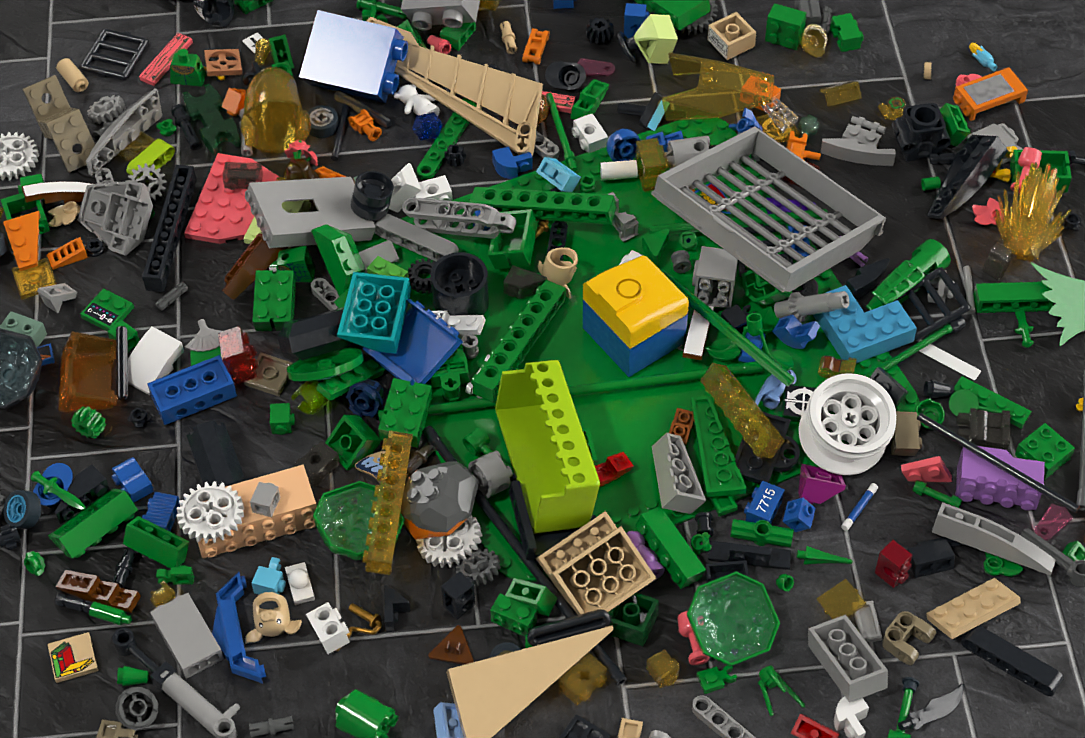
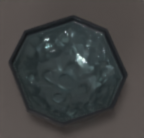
M0 328V408L7 409L32 394L38 380H40L42 358L31 336Z

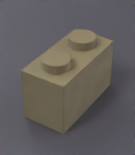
M896 411V427L891 439L892 455L915 456L919 449L922 448V439L919 437L921 422L917 420V412Z

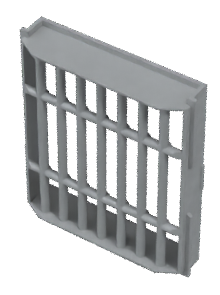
M755 126L658 175L655 190L651 193L657 200L782 292H791L860 251L875 235L883 234L882 229L886 220L883 215ZM753 152L779 172L770 173L748 156ZM744 162L766 179H758L740 166V164ZM731 169L735 170L754 185H746L728 171ZM719 175L723 176L741 189L742 192H735L716 177ZM787 176L836 212L833 214L825 212L780 179ZM709 181L731 198H722L704 183ZM775 184L820 216L822 220L814 219L768 185ZM698 188L718 204L711 205L693 192L692 189ZM763 190L811 226H803L757 193V191ZM748 196L752 197L799 231V233L790 232L745 198ZM738 202L785 236L787 240H780L733 206V204ZM724 209L728 210L776 246L768 247L721 211ZM843 216L855 224L857 228L851 230L837 219ZM831 224L845 235L842 237L838 236L828 229L826 225ZM820 231L833 242L828 244L814 234V232ZM805 237L809 238L820 246L821 249L815 250L802 239ZM796 244L807 252L809 256H802L790 246ZM784 251L798 262L792 264L778 253Z

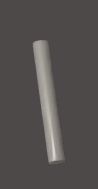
M964 266L966 300L970 305L968 314H974L975 303L970 266Z

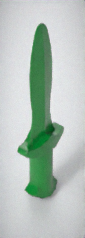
M1025 310L1015 312L1019 323L1015 333L1022 334V346L1029 348L1034 344L1029 334L1034 330V327L1027 324Z
M35 471L31 475L32 482H37L44 486L43 493L45 495L50 492L77 509L84 510L86 508L76 496L57 485L56 481L58 479L56 477L48 480L39 471Z

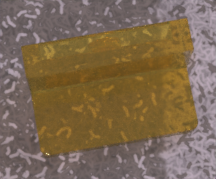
M850 81L820 89V93H825L827 106L862 98L858 81Z

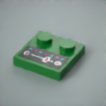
M103 288L80 315L82 319L108 331L114 324L120 320L123 321L134 309V305L132 302Z

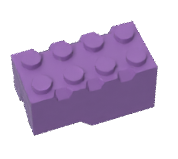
M978 446L1044 485L1045 462L1014 458L1007 450ZM962 448L957 465L955 496H958L964 502L978 499L985 505L999 502L1001 506L1007 508L1013 505H1020L1024 510L1037 509L1042 493L966 448Z

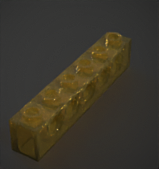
M712 363L700 380L705 386V390L715 399L714 402L722 408L724 415L732 421L734 428L742 434L743 440L752 447L753 453L760 458L772 459L785 440L728 367Z

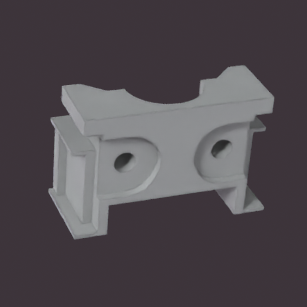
M613 192L608 194L614 195L617 206L612 225L620 233L619 238L625 242L638 235L639 222L634 215H629L626 212L618 213L619 199Z

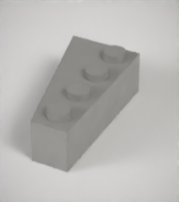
M666 433L652 446L661 505L663 509L692 514L706 501V498L681 436Z

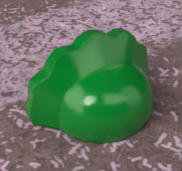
M34 551L26 553L24 559L26 569L31 574L40 576L45 568L44 558Z

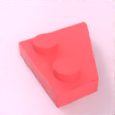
M940 456L901 465V471L907 481L952 482V475Z

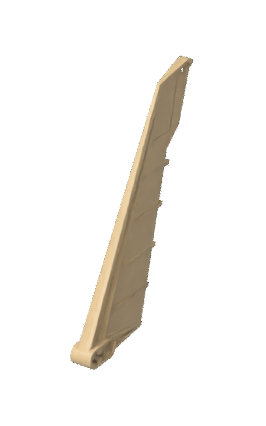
M373 17L368 18L367 22L396 28L404 36L403 40L408 42L406 58L403 62L397 61L395 73L506 147L509 146L510 150L516 154L521 155L530 152L533 156L542 83L516 76L514 73L509 74L489 68L488 64L483 66L463 60L459 54L457 57L434 51L435 47L432 45L430 49L420 47L411 32ZM412 71H414V72H416V73H418V74L424 76V78H422L421 76H419V75L413 73ZM429 79L451 90L450 93L429 82ZM457 93L477 103V106H472L471 104L456 97L455 94ZM482 106L503 116V122L483 112ZM509 120L518 124L517 130L508 126Z

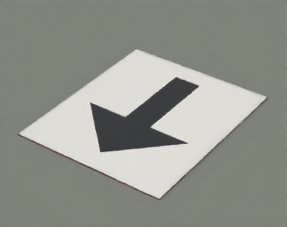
M258 32L242 40L253 53L269 45Z

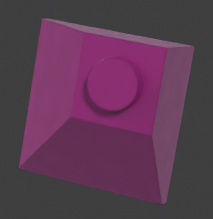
M801 465L798 493L800 498L806 499L810 504H821L845 490L846 485L842 475L828 472L816 466Z

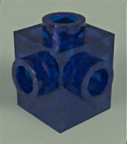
M435 113L416 116L412 129L420 140L433 139L439 136L443 124Z

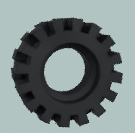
M422 258L421 262L416 260L415 264L412 263L411 267L408 268L410 286L413 290L416 289V292L420 293V290H422V294H426V291L432 293L431 277L422 279L418 276L423 273L431 274L432 267L436 263L435 260L431 262L429 258L427 261Z

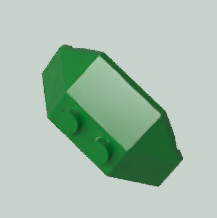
M325 224L312 229L311 232L336 291L340 296L350 287L353 272L364 273L365 266L352 235Z

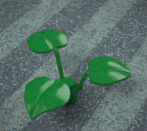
M768 306L758 313L747 315V326L743 327L742 335L746 336L747 332L751 336L760 335L765 353L786 371L793 369L794 361L788 353L780 350L772 354L769 353L763 332H772L779 321L772 307ZM729 338L718 339L705 347L706 352L710 356L719 360H732L740 355V347Z

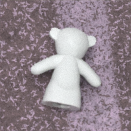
M404 85L394 94L395 98H399L406 105L404 109L405 114H409L411 109H413L414 113L419 115L423 124L433 121L439 115V107L431 103L436 101V99L430 95L418 94L415 85Z

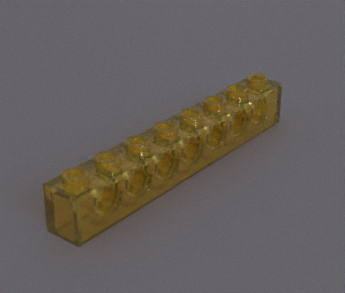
M389 431L388 438L383 440L382 450L386 451L385 454L381 453L379 465L383 466V469H378L377 481H380V485L375 486L374 497L378 498L377 501H373L371 513H375V516L370 517L368 529H371L372 533H367L365 546H369V550H364L362 561L366 563V572L390 575L413 434Z

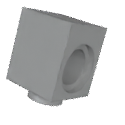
M258 483L250 500L253 513L268 517L273 516L281 498L278 486L272 483Z

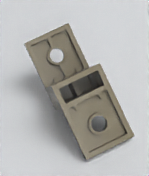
M56 75L23 88L22 90L44 137L53 139L67 172L87 165L86 160L95 143L80 110L70 107ZM48 93L51 96L49 103L42 101L43 94ZM75 144H80L82 148L78 154H75L72 150Z

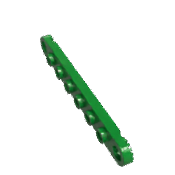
M463 97V101L474 107L477 106V103ZM455 112L452 114L417 167L419 179L423 181L433 179L435 173L445 161L444 152L447 151V147L454 145L470 123ZM424 169L430 171L427 174L422 173Z

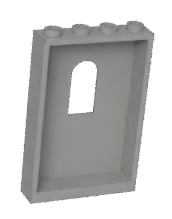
M351 177L249 183L248 189L245 191V199L249 202L251 213L254 214L257 226L261 229L263 240L266 241L269 248L316 245L317 243L311 230L325 224L351 234L354 242L372 240L376 228L373 221L360 218L351 209V199L355 185ZM313 200L318 211L289 213L282 208L281 204L286 201Z

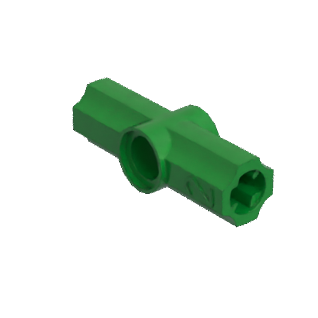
M733 519L730 537L750 540L758 546L773 544L791 547L794 529L772 526L765 520L754 523Z

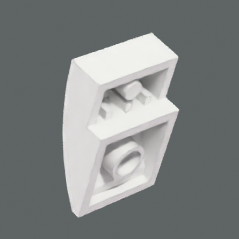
M151 327L127 360L128 384L150 395L147 383L169 375L173 370L172 364L184 352L182 342Z

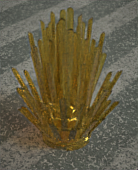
M1037 162L1035 165L1031 163L1029 175L1025 174V179L1022 180L1018 208L1020 172H1017L1016 183H1014L1013 205L1010 206V216L1007 190L1004 189L1005 209L1001 197L998 196L1001 216L999 210L995 209L997 218L994 217L1003 241L1002 252L1007 256L1011 253L1016 255V259L1034 261L1035 258L1038 260L1040 253L1062 235L1060 232L1065 226H1061L1059 229L1058 227L1065 221L1064 219L1072 209L1068 210L1064 216H1061L1062 212H1059L1052 223H1049L1066 186H1063L1062 190L1057 192L1056 186L1059 178L1056 177L1057 168L1050 171L1051 165L1049 163L1046 165L1045 173H1041V167H1038L1036 171Z

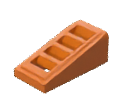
M80 237L47 254L52 270L88 258Z

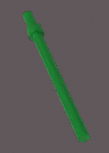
M547 93L546 99L565 153V162L573 172H577L576 158L570 149L552 93Z

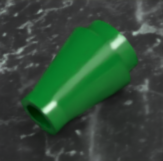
M128 666L118 667L117 685L124 687L148 683V671Z

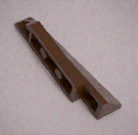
M258 233L225 276L224 281L227 284L222 289V292L235 300L255 280L256 270H266L278 258V253L281 250H286L288 247L269 248L266 241L263 240L262 234Z

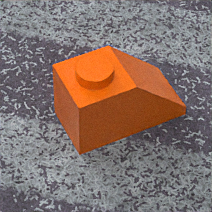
M228 88L221 107L226 109L228 114L237 116L241 109L252 108L261 97L249 90Z

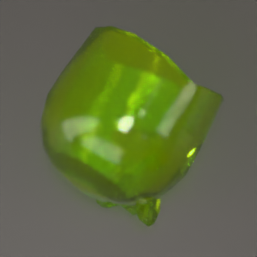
M307 381L291 396V400H294L299 395L306 400V402L303 401L297 406L301 412L314 415L327 404L328 399L316 390L320 382Z

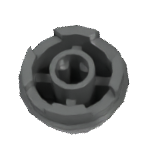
M131 687L125 690L118 697L115 705L119 722L133 730L144 729L150 726L158 714V702L155 695L142 687Z

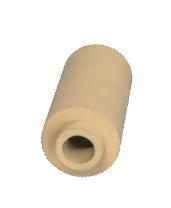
M69 58L58 62L57 71L75 92L84 91L88 86V80Z

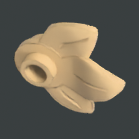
M71 201L49 210L48 213L54 216V218L48 225L57 227L61 224H70L80 212V206L76 202Z

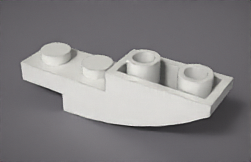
M432 311L437 316V320L442 318L448 324V328L454 327L460 333L458 335L460 339L466 334L480 335L486 321L483 315L450 316L448 311Z

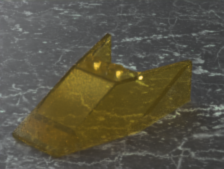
M669 53L673 75L700 74L696 88L662 98L667 121L719 118L743 111L744 108L750 109L772 102L774 75L717 60Z

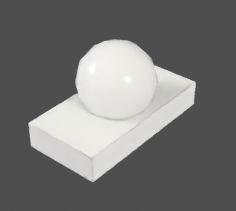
M305 562L285 567L294 604L298 605L315 600Z

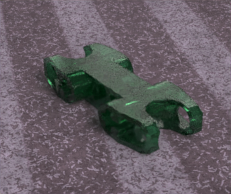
M210 84L204 85L206 93L201 97H193L187 91L182 93L187 114L191 117V121L200 118L204 125V128L199 129V134L205 147L214 156L219 153L218 145L222 142H231L235 147L242 146L237 125L233 118L224 120L219 112L224 110V108L221 107L223 101L217 90Z

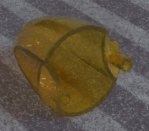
M268 67L254 76L246 90L241 131L245 138L246 146H253L258 150L269 153H282L290 148L289 144H292V142L306 140L310 133L311 121L308 112L302 110L295 79L284 69Z

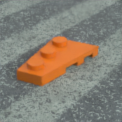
M39 211L3 221L19 271L38 266Z

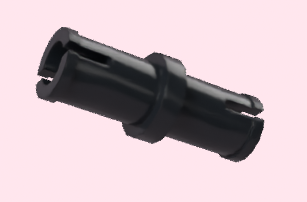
M126 548L120 563L116 566V574L112 583H117L121 588H124L126 579L132 572V564L137 555L135 550Z

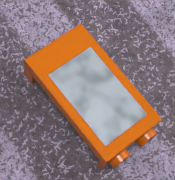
M1008 67L956 86L953 100L962 109L964 115L970 121H973L977 113L1014 99L1018 104L1024 103L1028 89Z

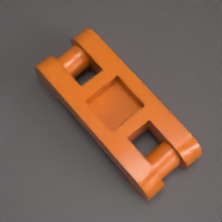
M532 28L523 53L522 62H534V64L540 65L545 45L549 39V31L544 30L542 32Z

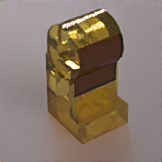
M823 356L820 359L818 374L824 378L840 374H854L857 359L849 358V360L836 359L833 356Z

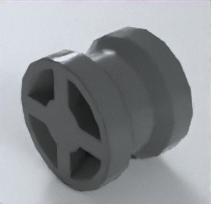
M679 250L671 255V261L674 263L673 269L676 273H685L691 269L692 264L687 251Z

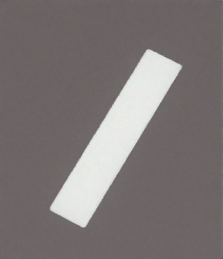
M931 344L919 350L921 353L973 380H976L981 373V370Z

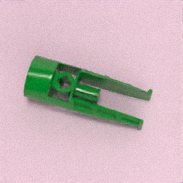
M926 240L912 252L911 260L903 261L872 292L874 297L866 307L869 310H873L889 304L922 281L925 275L939 267L946 269L951 262L947 249L936 240ZM906 295L905 297L899 299V303L901 304L902 302L907 300L908 296Z

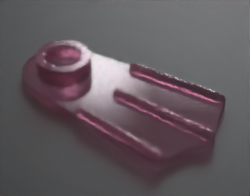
M580 58L577 64L584 67L586 76L611 75L615 71V66L609 62Z
M1051 504L1035 527L1034 532L1044 540H1049L1067 525L1073 517L1065 507Z

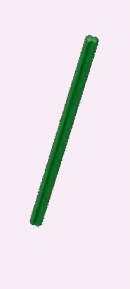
M805 210V212L812 216L814 219L822 220V218L815 214L813 211ZM785 212L796 221L805 222L795 213ZM767 214L779 224L786 223L775 214ZM756 215L749 216L758 224L768 225ZM737 217L730 218L741 227H750ZM688 222L649 227L650 234L664 229L670 230L669 235L682 234L685 231L700 232Z
M661 269L688 298L689 305L783 384L789 387L794 383V377L669 273Z

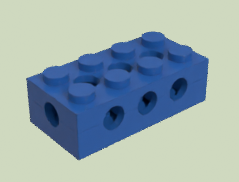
M220 355L147 383L151 398L164 425L237 396L234 382Z

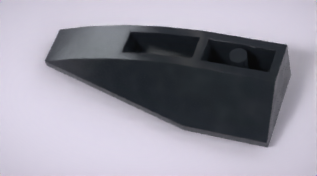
M971 135L967 139V142L958 152L927 214L929 218L943 219L964 204L986 182L1008 152L998 136Z

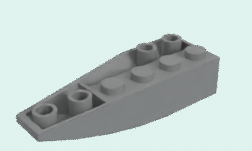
M153 89L124 111L101 135L86 160L89 175L92 176L163 116L157 89Z
M942 502L932 533L1051 575L1056 559L1041 548L998 523Z

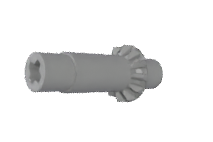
M845 291L805 297L800 292H794L790 294L788 300L776 302L774 312L779 319L793 314L802 322L807 315L848 308L849 296Z

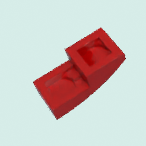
M624 452L609 456L605 463L595 466L600 486L623 476L633 469L634 465Z

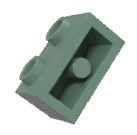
M10 312L0 325L1 329L31 336L36 347L41 344L47 335L42 322L14 312ZM25 344L24 348L28 349L29 346Z

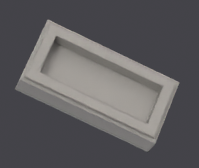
M873 601L852 603L858 632L866 642L881 641L882 634Z

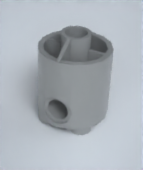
M709 136L668 141V152H663L664 166L672 169L709 150Z

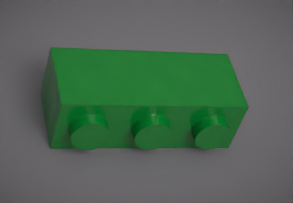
M137 516L126 525L123 545L171 568L178 567L185 562L189 541Z

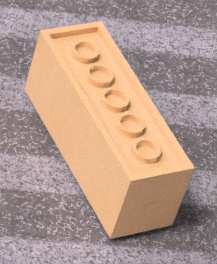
M304 465L230 485L232 491L236 490L238 496H241L244 505V517L241 518L242 524H237V531L230 530L232 536L225 534L224 540L217 537L216 543L213 542L212 538L209 539L208 543H205L204 538H202L198 542L202 559L211 558L217 554L232 552L245 546H253L265 540H273L279 536L294 534L296 531L314 528L316 524L313 514L317 506ZM259 482L272 483L279 488L281 498L272 517L252 512L250 500Z

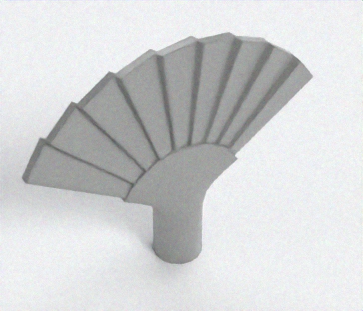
M200 319L198 321L200 331L185 348L196 352L216 349L226 342L230 332L208 328L205 320Z

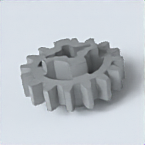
M113 95L110 98L109 96L102 97L100 101L94 102L87 112L93 123L97 122L100 124L102 121L104 123L110 122L114 117H119V114L123 113V109L126 107L119 95L116 97Z
M145 163L144 168L138 165L137 171L132 169L134 175H128L130 180L142 184L149 180L150 183L147 190L150 198L155 202L156 196L162 197L161 191L166 192V188L163 185H166L167 181L162 180L165 178V174H160V168L155 170L154 164H152L151 168L148 167L147 163ZM150 173L155 174V175L158 177V179H157V178H153V177L150 175ZM154 188H158L154 193L151 194V191Z

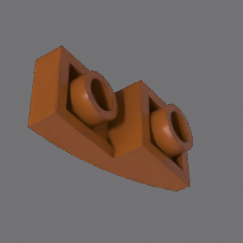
M677 408L669 431L670 434L681 436L685 445H687L694 424L693 412Z

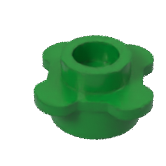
M172 119L164 120L156 125L163 136H171L177 129L173 125Z
M704 532L702 535L696 534L692 537L691 546L696 555L703 551L709 552L711 550L709 533Z

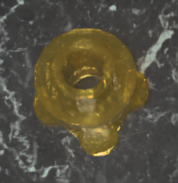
M165 581L160 582L162 587L157 591L151 592L152 597L150 600L155 607L165 605L176 597L174 590Z

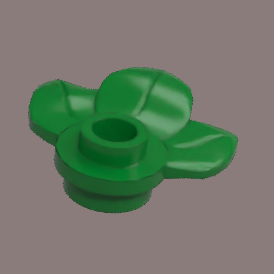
M985 552L986 560L984 561L983 568L988 574L1015 576L1022 572L1023 568L1015 562Z

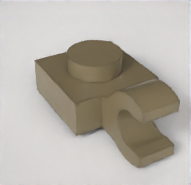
M102 720L96 738H138V735L135 734L133 729H124V725L121 722Z

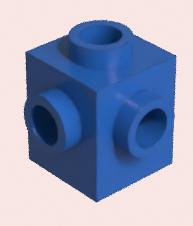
M804 498L788 501L783 522L791 529H794V532L810 529L816 508Z

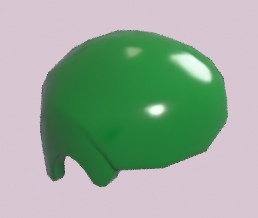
M931 399L921 401L915 409L917 417L922 413L939 424H942L944 421L945 412L941 404ZM921 422L922 428L933 430Z

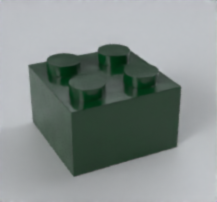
M634 593L608 611L611 616L609 626L613 627V631L608 635L644 646L659 615V600Z

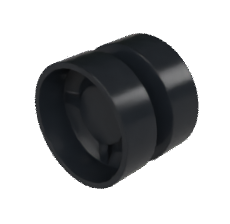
M366 171L358 175L351 199L352 211L365 220L374 221L385 217L388 213L394 190L391 179L377 171Z

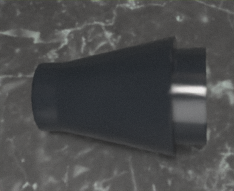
M931 379L924 384V396H928L929 399L951 397L954 393V386Z

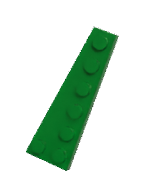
M711 396L691 397L706 497L746 494V485L736 465L735 457L730 450L728 439H726L723 432V427L718 419Z

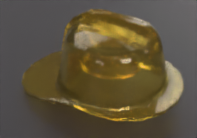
M817 24L808 25L800 39L804 52H808L814 57H821L827 45V34Z

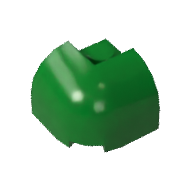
M753 270L741 274L746 296L757 304L773 305L788 298L792 291L782 292Z

